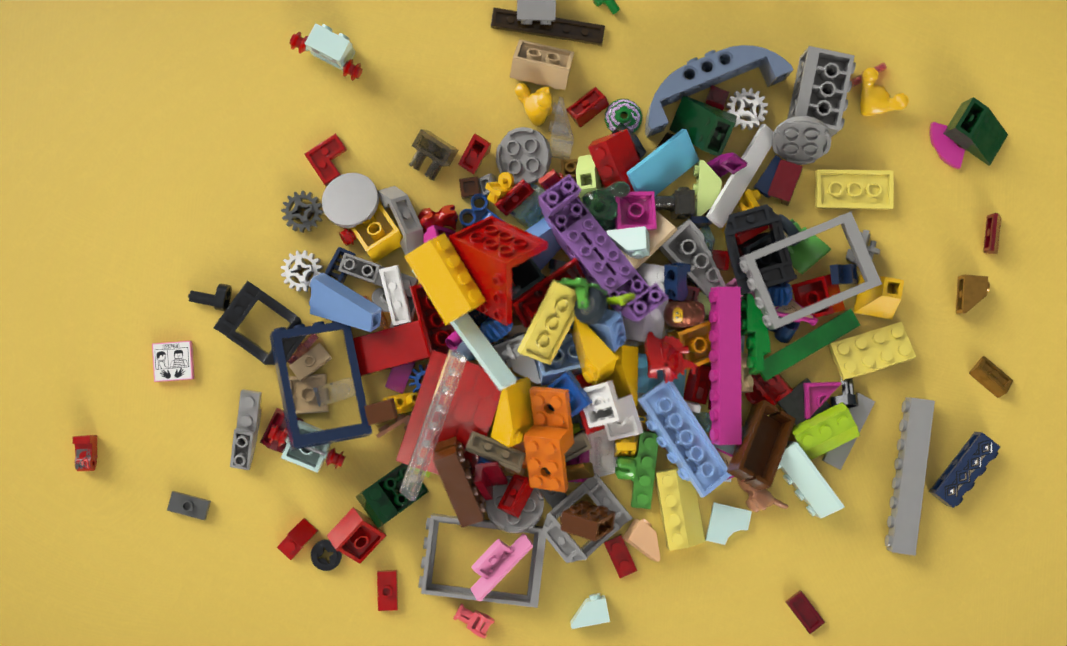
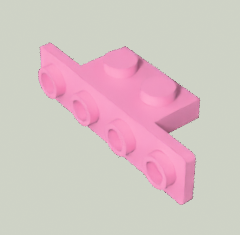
M523 533L511 546L497 539L471 566L474 572L482 576L471 587L472 593L479 602L531 550L533 544L527 535Z

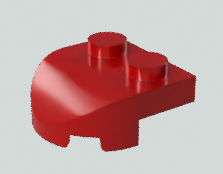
M760 373L756 375L751 374L754 381L753 392L745 393V396L751 404L766 400L775 406L778 401L791 393L793 389L780 373L767 381L763 380Z

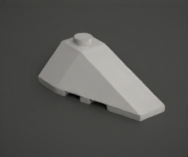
M688 219L677 227L678 230L658 249L671 263L691 264L690 272H687V278L709 298L710 288L726 287L719 269L714 263L712 253L706 245L703 233Z

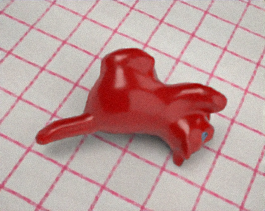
M444 206L438 212H434L430 208L423 209L418 215L423 228V236L427 229L433 225L440 227L450 226L456 230L459 216L454 210L455 206Z

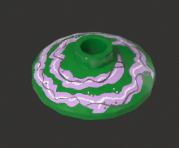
M628 99L613 101L605 112V123L611 132L620 123H623L634 133L639 129L642 122L640 108L635 102ZM626 113L627 118L623 119L620 115Z

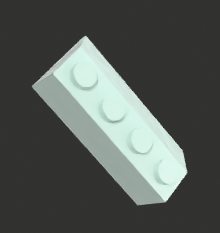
M788 441L778 469L781 468L784 472L783 478L785 481L795 487L796 491L794 493L801 501L804 500L808 505L806 507L807 511L812 516L823 518L843 509L845 506L797 442Z

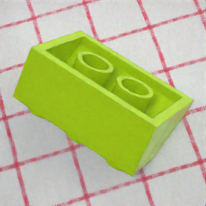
M843 402L799 423L791 431L797 443L810 460L860 436L857 425Z

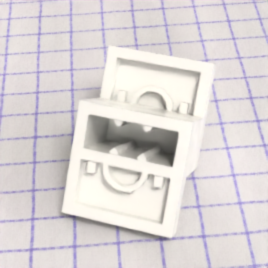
M612 380L583 388L593 402L583 409L589 428L604 425L609 441L643 433L632 394L617 398Z

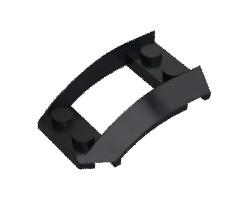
M767 204L728 216L724 235L732 269L738 287H741V295L752 293L753 291L749 289L747 284L748 277L739 265L740 255L735 235L769 225L772 243L785 239L781 216L772 211L773 209ZM788 247L775 251L778 264L759 269L766 288L783 283L786 284L797 279Z
M247 281L213 328L248 351L264 365H275L272 349L269 353L236 329L258 300L290 322L286 329H293L294 326L300 325L302 322L300 317ZM306 335L282 339L286 363Z

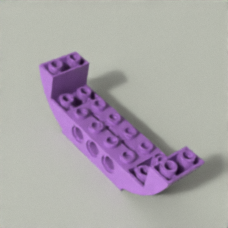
M569 174L538 196L543 216L551 228L557 243L571 260L573 258L578 260L583 274L589 283L598 284L601 286V289L608 291V294L605 295L606 297H617L628 293L636 295L633 301L623 306L620 304L610 306L625 318L639 322L665 302L668 297L657 283L651 287L648 286L580 201L578 195L581 188Z

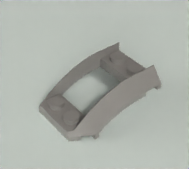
M594 473V477L588 478L547 514L541 533L564 561L570 563L586 560L600 545L633 518L602 479ZM587 493L597 506H605L615 512L613 531L599 540H588L580 548L569 533L560 530L561 523L557 518L561 516L563 511L571 507Z

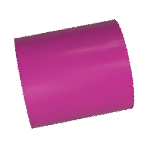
M456 330L445 339L446 345L454 352L463 341Z

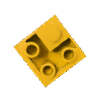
M859 275L858 285L865 282L862 275ZM879 276L881 285L856 295L853 313L891 320L901 301L904 280Z

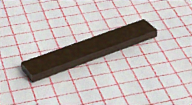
M500 8L493 9L491 28L600 46H602L605 25L555 18V22L551 21V25H540V21H532L530 25L521 24V21H517V11Z

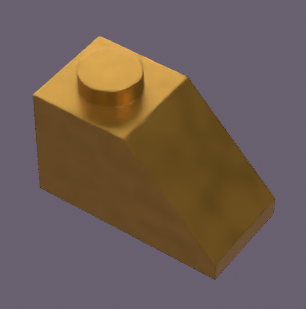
M966 274L958 276L956 314L967 313L987 296L990 289L988 276Z

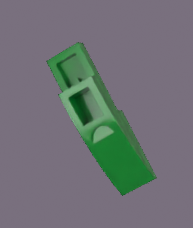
M751 293L741 297V336H748L746 340V348L748 349L746 365L749 374L756 375L764 371V355L771 352L768 329L762 320V311L756 306L755 299Z

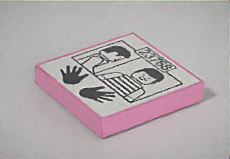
M192 341L152 344L154 382L194 379Z

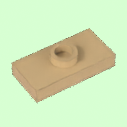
M318 343L289 367L302 382L330 361L332 357Z

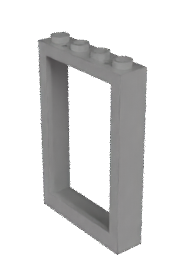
M851 211L740 257L739 262L741 270L748 277V287L756 296V306L758 309H761L764 315L762 317L763 323L766 327H769V330L777 329L882 284ZM841 224L865 282L779 318L755 260Z
M432 513L431 517L427 518L426 529L429 530L428 537L424 538L423 549L427 550L426 557L422 556L421 568L424 569L423 576L419 578L418 588H422L421 594L477 600L471 588L432 584L439 522L460 525L457 516ZM490 520L469 525L498 529ZM534 526L524 532L534 534L527 595L490 591L482 601L538 608L546 537L541 533L543 526Z

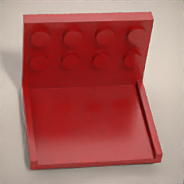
M490 216L450 235L449 241L486 300L476 310L507 326L512 323V267L548 249V241Z

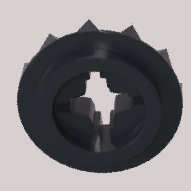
M329 539L317 542L311 550L312 563L316 568L323 571L336 568L342 559V553L334 548ZM324 547L327 552H334L329 557V561L326 557L319 558L324 553Z

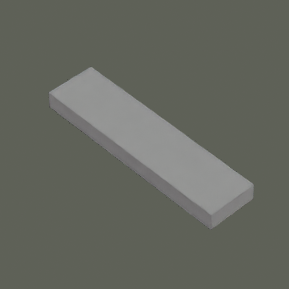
M856 393L859 406L848 408L860 433L875 401L860 393ZM857 437L826 452L822 461L841 470Z

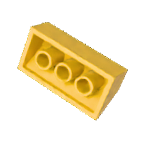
M445 233L427 241L404 256L446 325L475 310L486 301Z

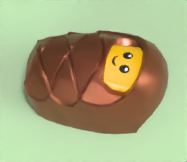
M696 300L669 301L664 309V320L669 327L675 328L701 324L705 320L704 305Z

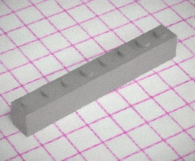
M906 397L902 403V412L904 413L903 420L900 421L899 430L901 431V437L897 442L899 453L894 464L896 476L892 480L894 492L890 498L891 516L887 519L889 532L885 537L886 550L893 553L916 556L935 405L933 400Z

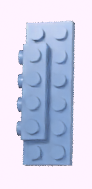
M663 380L637 399L647 413L645 416L647 419L646 426L649 430L655 431L658 436L656 438L657 443L661 447L666 448L668 460L672 464H676L679 469L677 471L679 477L690 481L700 497L707 496L732 476L726 472L728 469L727 465L673 382L668 381L665 383Z

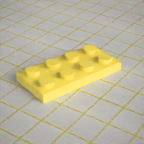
M817 169L815 171V208L891 210L894 208L893 171Z
M553 280L517 350L520 354L551 365L574 321V306L577 299L575 289Z
M902 322L839 340L828 345L842 381L916 358Z

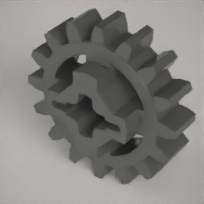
M301 191V195L294 192L293 198L287 196L289 199L288 203L283 202L286 209H281V212L286 215L282 219L288 220L286 225L288 227L293 225L292 230L297 231L299 228L300 232L304 233L306 228L311 232V226L317 228L316 222L323 221L319 217L324 214L320 210L322 203H317L319 198L317 196L313 198L311 192L307 196L305 191ZM303 200L311 201L313 204H305ZM302 208H304V209L306 210V211H304V215H303V216L300 214V213L302 212V210H301ZM294 219H300L303 224L294 222Z

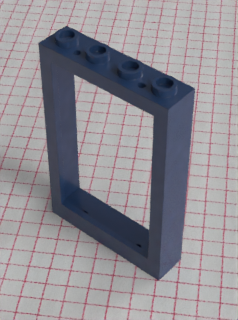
M321 321L313 323V326L305 327V324L294 326L293 329H286V327L274 329L269 337L291 451L371 435L372 429L371 425H368L364 408L367 404L351 326L335 321L324 324ZM343 330L361 423L300 434L282 339Z

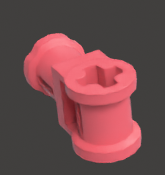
M462 603L453 618L467 624V629L484 639L487 637L486 633L490 625L495 622L489 615L477 610L472 612L465 608Z

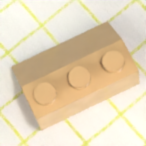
M519 39L512 60L510 78H515L518 81L532 82L536 85L550 86L557 90H565L574 52Z
M656 211L657 229L648 230L650 234V256L678 230L658 211ZM620 249L636 270L650 257L644 256L641 259L631 258Z

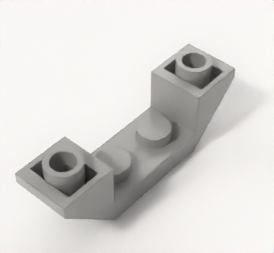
M396 186L378 190L384 209L391 208L402 232L403 239L400 245L406 256L424 244L423 228L405 192Z

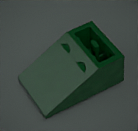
M683 95L669 130L676 134L681 129H686L693 145L705 152L720 156L735 126L737 116Z
M974 97L961 103L943 133L988 166L991 165L1008 136L992 111Z
M402 463L358 494L356 498L375 526L379 528L429 491L412 467Z

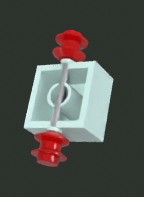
M316 23L309 36L302 38L301 32L292 35L289 42L292 50L297 47L300 54L310 51L313 56L342 70L344 77L348 74L351 75L352 81L360 77L363 69L361 68V63L353 64L352 58L356 52L352 46L353 44L349 41L350 38L342 33L337 35L327 25L322 24L320 26Z
M298 421L300 434L322 431V429ZM279 425L276 428L272 427L268 438L271 439L270 443L274 440L278 441V446L287 443L281 456L282 459L317 473L320 471L325 459L327 466L332 463L335 465V469H337L338 466L342 467L346 458L343 455L344 451L340 454L336 453V448L328 451L331 443L291 451L287 428L282 431L279 429Z

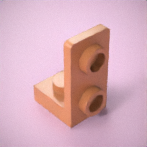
M402 414L395 419L396 423L390 426L387 423L379 428L380 433L376 435L377 438L403 423L406 424L404 427L406 431L411 414L408 416Z

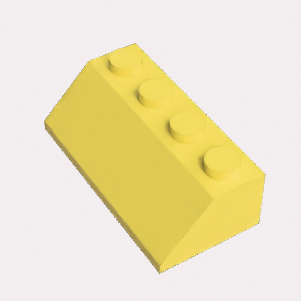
M678 467L655 471V482L666 546L669 551L689 548L705 542L696 489L690 481L679 477L677 473Z

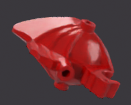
M651 331L647 333L645 353L648 361V378L657 379V370H663L665 383L668 381L673 382L674 379H678L679 373L685 375L684 371L687 367L691 368L693 375L695 374L697 365L693 361L684 359L682 355L689 353L688 345L683 346L679 338H674L673 336L665 335L664 338L659 339Z

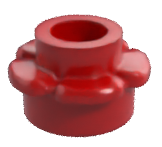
M343 228V231L339 232L343 243L346 246L354 245V240L356 239L354 232L351 229Z

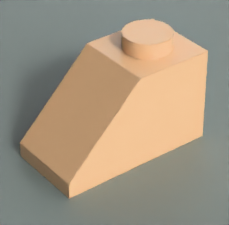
M643 518L642 520L634 519L622 539L650 560L659 562L660 552L657 533L651 528L652 524Z

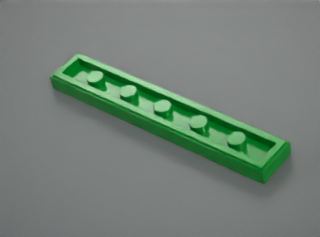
M849 309L765 358L764 371L760 372L763 380L771 379L860 326L853 311Z

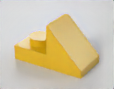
M634 436L614 440V457L634 456L636 452Z

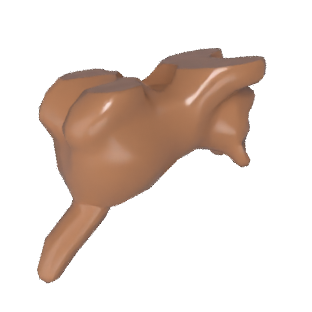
M737 478L739 486L749 494L746 505L750 510L754 512L766 510L767 507L773 504L780 508H788L787 504L774 498L767 489L758 491L744 483L745 479L739 480Z

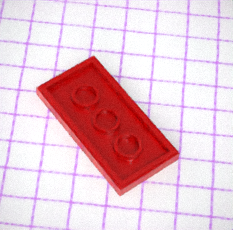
M419 320L353 338L361 376L429 358Z

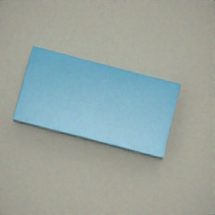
M681 129L626 172L634 191H654L656 196L699 162L687 130Z

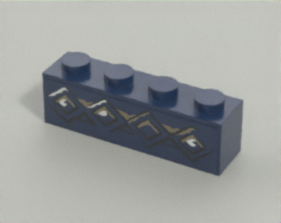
M974 432L928 492L948 507L954 508L962 502L966 491L971 490L975 485L974 481L977 477L986 471L987 464L997 457V451L1000 449V446L983 432Z

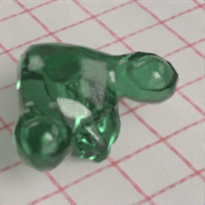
M617 181L608 187L591 190L582 197L584 206L606 233L607 230L616 229L614 218L618 216V203L615 198L628 196L630 187L624 181Z

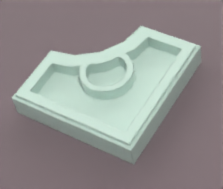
M713 502L705 540L725 545L727 539L734 532L748 530L752 511Z

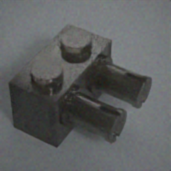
M421 129L412 144V147L417 151L408 165L413 166L415 170L419 171L426 157L431 158L433 161L424 175L426 177L429 176V179L435 181L441 168L450 166L459 150L430 131Z
M679 187L671 196H655V210H669L671 212V219H689L695 214V190H689V187Z

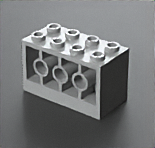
M809 46L799 59L787 119L797 116L816 118L829 128L831 137L842 130L845 120L842 118L843 111H846L848 106L846 96L852 86L850 76L854 73L856 63L853 62L855 55Z

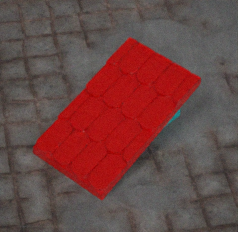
M435 350L432 351L396 461L439 475L433 462L434 444L456 436L458 442H462L464 448H466L472 431L487 437L502 390L497 388L482 366ZM465 450L464 456L471 462V473L473 475L475 464H477L480 456Z

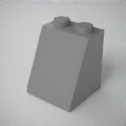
M517 0V21H521V24L530 25L532 21H540V25H551V21L555 22L556 0Z

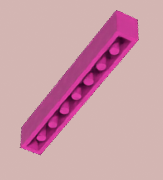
M712 287L709 293V301L711 303V311L709 312V321L711 322V331L709 332V340L711 342V350L709 352V359L711 361V370L709 372L711 381L709 393L711 400V410L709 413L711 420L710 439L712 444L742 445L741 287Z

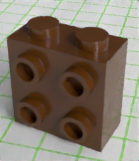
M580 501L562 512L560 516V530L588 540L597 541L613 531L615 512L605 506H595L589 501Z

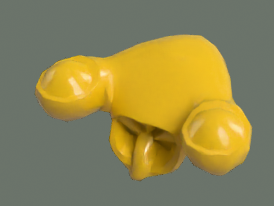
M868 67L863 71L860 96L861 115L873 116L888 111L902 110L907 107L909 98L906 94L899 93L890 98L884 86L874 84L878 79V71L875 68Z
M524 83L517 84L515 94L523 103L528 118L536 127L543 125L552 111L550 87H543L532 94L528 85Z

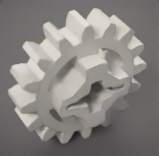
M742 88L741 94L736 91L734 97L731 96L729 98L731 103L726 105V108L730 109L727 112L737 116L734 127L741 125V130H744L747 126L751 130L753 125L758 127L760 125L759 121L763 122L765 120V117L762 115L768 113L767 110H764L768 103L762 102L765 97H759V91L754 94L753 88H750L748 92H746L745 88ZM735 104L738 106V110H737L736 112H735ZM744 107H745V108H748V107H749V108H750V111H749V110L744 111ZM756 107H759L758 116L756 112Z
M297 250L295 256L290 253V259L283 260L286 266H281V269L285 270L281 276L286 277L284 283H290V289H294L296 286V291L300 292L303 288L305 292H308V287L311 283L309 277L313 273V277L321 274L319 270L323 269V266L318 265L320 259H314L315 254L311 253L308 256V251L304 250L301 254ZM304 259H308L313 265H306ZM301 267L308 269L303 272V275L298 273V271H301ZM291 277H297L300 284L294 282Z

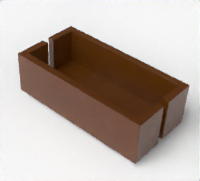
M766 400L752 404L742 430V445L736 446L726 471L739 480L745 479L744 483L758 491L771 488L796 421L794 417L784 411L778 412L779 408Z
M455 436L434 444L433 462L460 525L464 528L484 521V512H486L484 503H486V500L474 482V476L471 473V462L464 456V445L462 442H458Z

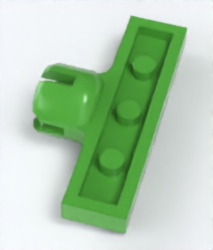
M643 431V433L639 434L636 456H619L616 460V464H618L615 467L617 478L633 481L631 507L651 509L658 443L656 441L658 436L653 431Z

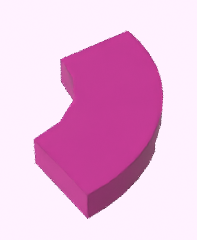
M932 122L930 125V140L939 155L938 157L949 166L960 169L965 149L958 147L953 140L943 134L948 127L947 125Z

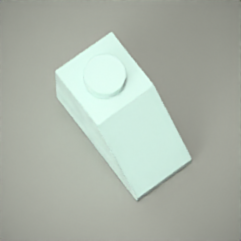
M646 226L607 230L608 236L616 246L629 257L641 259L644 256H650V234Z
M601 593L589 595V598L584 600L571 619V628L575 629L610 622L605 595H601Z

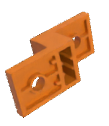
M532 386L529 391L534 425L523 435L530 487L565 493L569 489L565 453L574 444L569 391ZM547 404H551L555 411H551ZM544 468H547V470L550 471L551 474H547L544 471Z

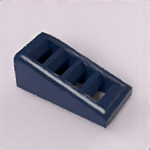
M338 247L325 274L338 279V282L344 284L348 274L341 272L339 275L333 272V270L338 271L339 266L336 263H341L342 259L339 256H343L344 252L356 256V254Z

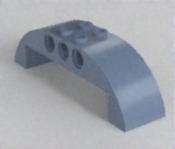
M750 45L733 46L717 52L712 50L701 59L693 58L687 61L686 65L670 74L659 86L647 113L645 135L648 138L665 130L669 121L662 107L681 100L683 95H693L712 85H717L759 67L767 87L784 81L793 71V67L775 52Z

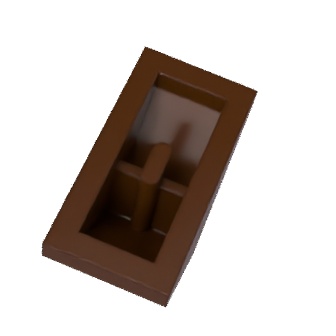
M394 398L364 406L368 425H377L398 418Z

